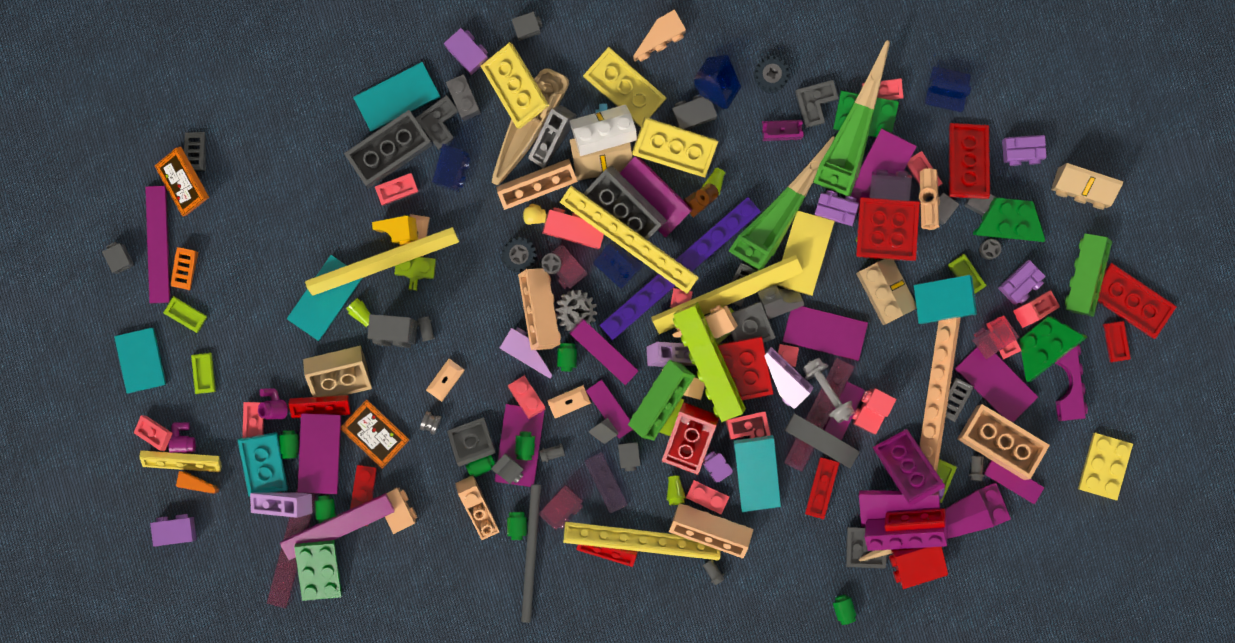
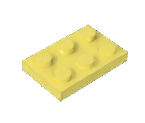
M1093 433L1078 489L1118 500L1133 444Z

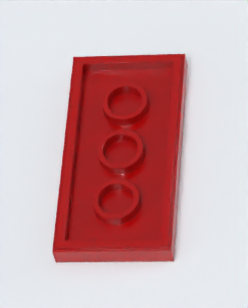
M950 123V197L989 199V125Z
M1110 263L1105 270L1098 302L1151 338L1156 339L1177 306L1113 263Z

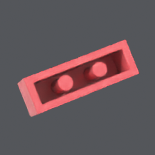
M553 208V210L548 211L542 234L600 249L604 236L602 232L575 213H572V216L564 214L565 210Z

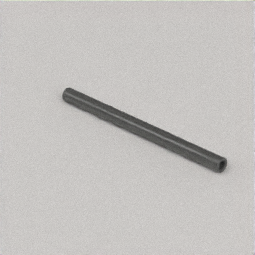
M531 484L521 616V622L526 623L531 622L541 492V485Z

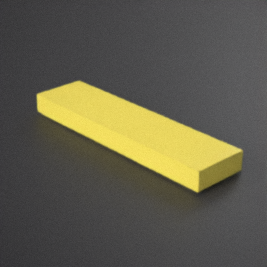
M140 451L139 456L143 467L221 472L222 467L219 456Z

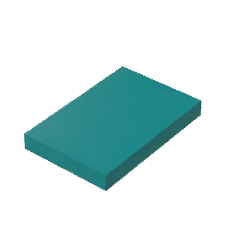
M971 275L914 285L919 324L977 314Z
M154 328L114 336L127 394L166 385Z
M278 433L239 438L238 445L248 496L250 497V493L287 491L288 485L282 454H280Z

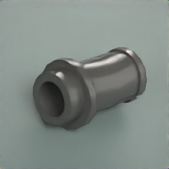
M429 316L419 318L417 323L420 327L423 342L435 339L430 323L432 320L429 319Z
M562 444L547 449L543 447V450L539 451L542 462L546 461V463H548V460L565 456Z
M971 456V474L969 476H971L973 481H982L983 477H985L983 475L984 457Z
M710 560L702 565L710 576L711 583L717 585L725 580L723 577L725 574L720 572L714 560Z

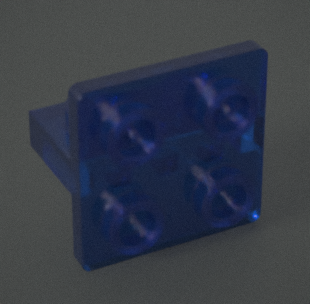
M934 66L925 104L963 112L966 97L971 91V86H969L971 75Z
M614 241L610 245L608 244L600 256L593 262L620 289L645 265V263Z

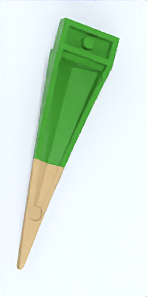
M887 40L853 107L819 164L813 183L846 196H851L854 184L859 176L890 41Z
M835 136L831 137L782 194L737 237L729 249L731 254L758 270L765 267L771 256H774L815 179L819 164L834 141Z

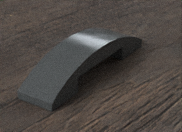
M794 413L784 431L848 468L852 467L860 451Z

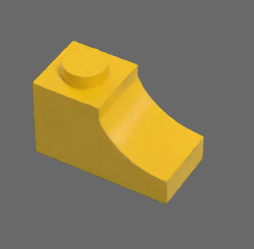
M402 216L372 222L373 230L388 233L392 238V242L400 246L418 240L416 218Z

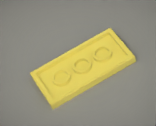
M509 42L481 65L517 128H522L549 106L512 43Z
M610 47L605 50L583 75L587 81L617 107L626 105L633 121L640 127L644 117L650 118L667 99Z
M644 117L632 155L705 178L718 140Z
M797 211L782 260L796 255L803 273L775 284L776 286L813 296L834 226L833 220Z

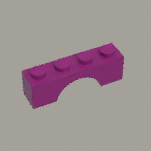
M1079 344L1054 363L1065 370L1069 379L1067 392L1056 401L1058 421L1086 418L1085 414L1088 412L1087 404L1083 400L1085 385L1081 383L1083 367L1079 363L1078 358L1081 355Z
M885 519L866 520L864 537L868 551L947 546L948 526L946 522L943 528L885 531Z

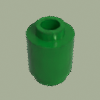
M560 344L557 355V367L561 368V371L572 372L573 368H577L576 344Z
M294 430L283 431V435H279L282 459L298 458L300 451L299 434H295Z
M520 431V435H516V459L532 460V455H534L535 436L531 435L532 432Z
M489 455L470 462L465 466L470 476L478 477L492 470L491 468L495 465L492 456Z
M330 495L319 496L318 501H314L316 520L319 523L336 516L334 499H330Z
M509 512V517H507V536H511V540H523V536H527V517H525V512Z
M846 594L835 597L836 601L832 602L837 620L840 621L841 625L855 622L857 614L851 597H847Z

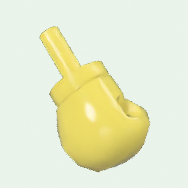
M530 204L529 207L524 209L523 219L526 224L545 223L547 217L545 209H541L537 204Z

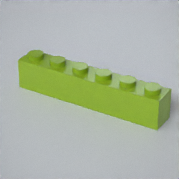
M697 302L677 310L673 314L674 325L682 333L681 340L684 346H688L690 360L692 364L697 366L698 378L706 386L705 393L707 398L712 400L714 404L713 411L716 417H720L721 422L743 414L746 408L699 303Z

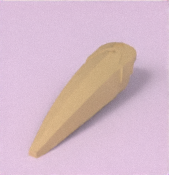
M543 69L534 78L549 106L520 129L515 126L511 119L493 173L492 183L499 185L536 141L551 109L559 106L569 86V80L566 76L552 69Z

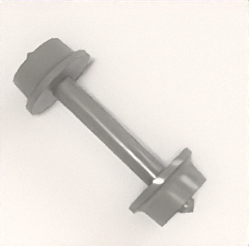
M820 358L813 361L809 360L808 364L803 368L806 374L805 379L809 380L816 377L836 409L829 416L834 417L837 423L844 420L849 421L850 416L855 413L852 408V401L844 404L841 403L822 374L828 367L827 364H824Z

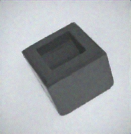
M608 418L589 431L591 435L603 444L619 434Z

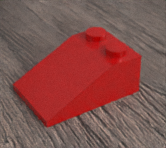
M683 402L662 462L698 475L720 417L717 418L714 413Z

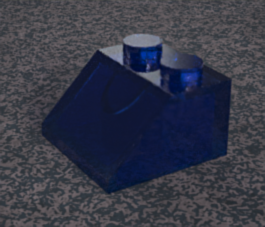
M728 55L708 57L694 77V84L700 95L723 109L729 108L741 89L740 82Z
M442 144L432 181L435 186L459 192V188H463L465 183L464 169H468L471 158H468V153Z

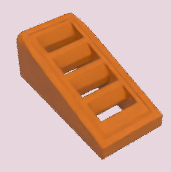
M177 247L171 280L172 287L191 290L199 252ZM182 255L191 256L190 260L183 259ZM181 262L189 264V268L180 266ZM179 270L188 272V276L178 274ZM177 278L187 279V283L177 282Z
M179 471L176 486L179 488L213 494L219 492V488L185 471Z

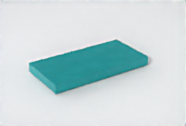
M423 62L353 98L370 131L374 132L406 111L410 110V112H413L440 98V95Z
M330 255L317 276L347 265ZM363 278L314 296L307 289L287 320L320 341Z
M773 435L735 440L734 449L742 512L781 507Z

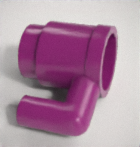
M274 388L260 389V396H270L272 401H265L259 404V416L265 419H284L287 416L288 407L284 400L279 399L277 390Z
M173 423L171 426L173 434L169 441V453H195V437L179 436V430H190V423Z

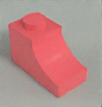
M1050 290L1013 310L1022 328L1060 308V305Z

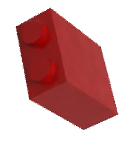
M942 547L891 550L892 555L889 556L892 567L896 569L893 575L896 583L900 582L903 589L948 575Z

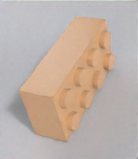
M983 404L976 406L958 437L959 441L1023 480L1031 479L1050 446Z

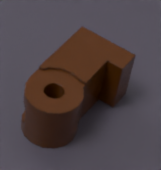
M708 183L683 201L692 209L690 212L691 216L695 217L718 197L719 192L715 185Z

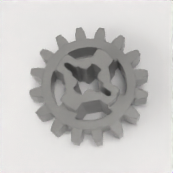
M581 290L569 291L561 296L563 300L557 301L560 308H556L555 311L559 312L560 315L556 319L562 320L559 325H566V331L572 330L581 319H584L590 326V323L596 321L593 318V315H597V312L593 311L596 304H591L593 298H587L588 293H581Z

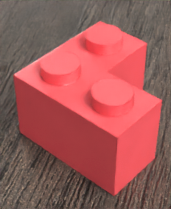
M874 388L865 391L861 399L863 404L860 409H856L852 417L854 425L872 434L877 433L884 418L888 417L896 401L895 398Z
M765 411L726 420L730 439L748 435L749 438L771 436Z

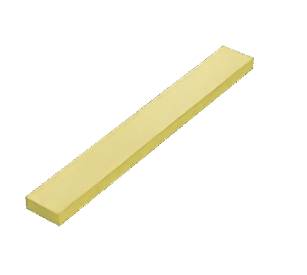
M570 186L561 199V204L688 294L699 277L573 186Z
M452 227L305 281L309 292L314 296L459 243V240Z
M796 255L651 318L658 333L661 334L675 328L673 314L677 310L698 302L705 315L718 305L722 308L801 274L803 271Z
M565 522L563 543L719 560L721 550L676 534Z

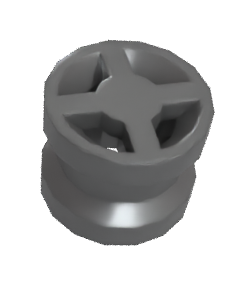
M994 239L984 241L979 247L980 255L988 260L996 258L1001 253L1000 243Z
M550 253L543 257L542 267L544 271L549 274H555L561 269L562 263L559 256Z
M427 411L422 420L420 430H428L431 434L435 435L442 417L433 416L431 412Z

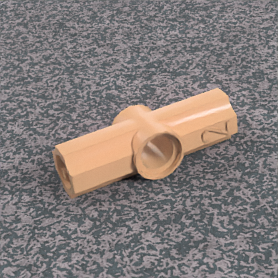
M923 169L920 171L919 193L921 201V227L932 230L939 227L940 199L938 197V173L936 169ZM930 196L934 197L930 202L925 201Z

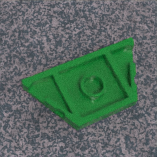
M993 198L988 211L981 218L983 221L978 229H975L973 235L1045 242L1033 201Z
M1052 316L1039 323L1019 339L1027 382L1034 380L1084 341L1087 336L1083 333L1080 334L1066 324L1060 323L1059 320Z

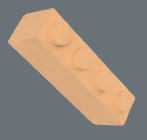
M567 159L496 186L505 210L578 181L570 160Z
M543 268L526 269L518 274L530 348L531 350L552 349L560 345L561 335L558 331L557 314L554 310V295L551 292L550 286L551 277Z
M679 503L669 532L744 558L750 544L753 529Z

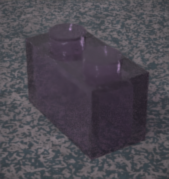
M876 169V172H872L870 198L910 201L912 176L908 175L906 171H896V174L888 173V170Z

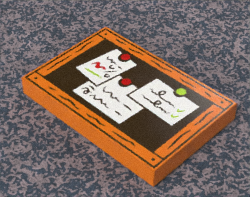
M182 147L175 148L155 165L182 216L188 215L209 198Z
M368 400L341 426V430L381 468H384L410 440Z

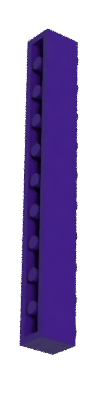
M747 197L681 254L676 261L693 272L759 215L761 211ZM658 274L600 324V327L613 341L676 286Z

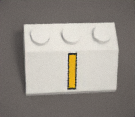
M626 105L569 121L580 156L637 140L636 128Z

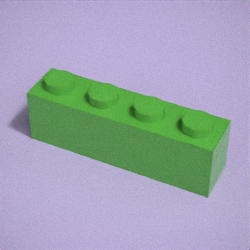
M1085 233L1084 238L1080 240V254L1075 260L1074 267L1076 270L1070 280L1071 291L1065 300V306H1067L1066 309L1068 311L1094 317L1112 241L1108 237Z
M669 360L663 367L657 380L654 381L648 394L643 398L641 405L633 414L628 425L642 438L655 440L695 375L681 363Z

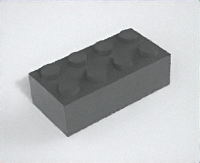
M408 110L345 152L344 155L365 186L370 188L433 146V144L410 110Z
M613 166L605 169L583 193L647 240L667 222Z
M370 314L367 339H371L372 343L380 346H391L392 343V345L411 348V344L416 345L418 321L408 317Z

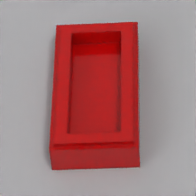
M1124 321L1103 324L1110 362L1131 359Z

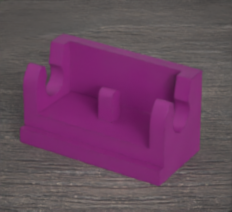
M802 120L762 121L763 141L801 140L803 138Z

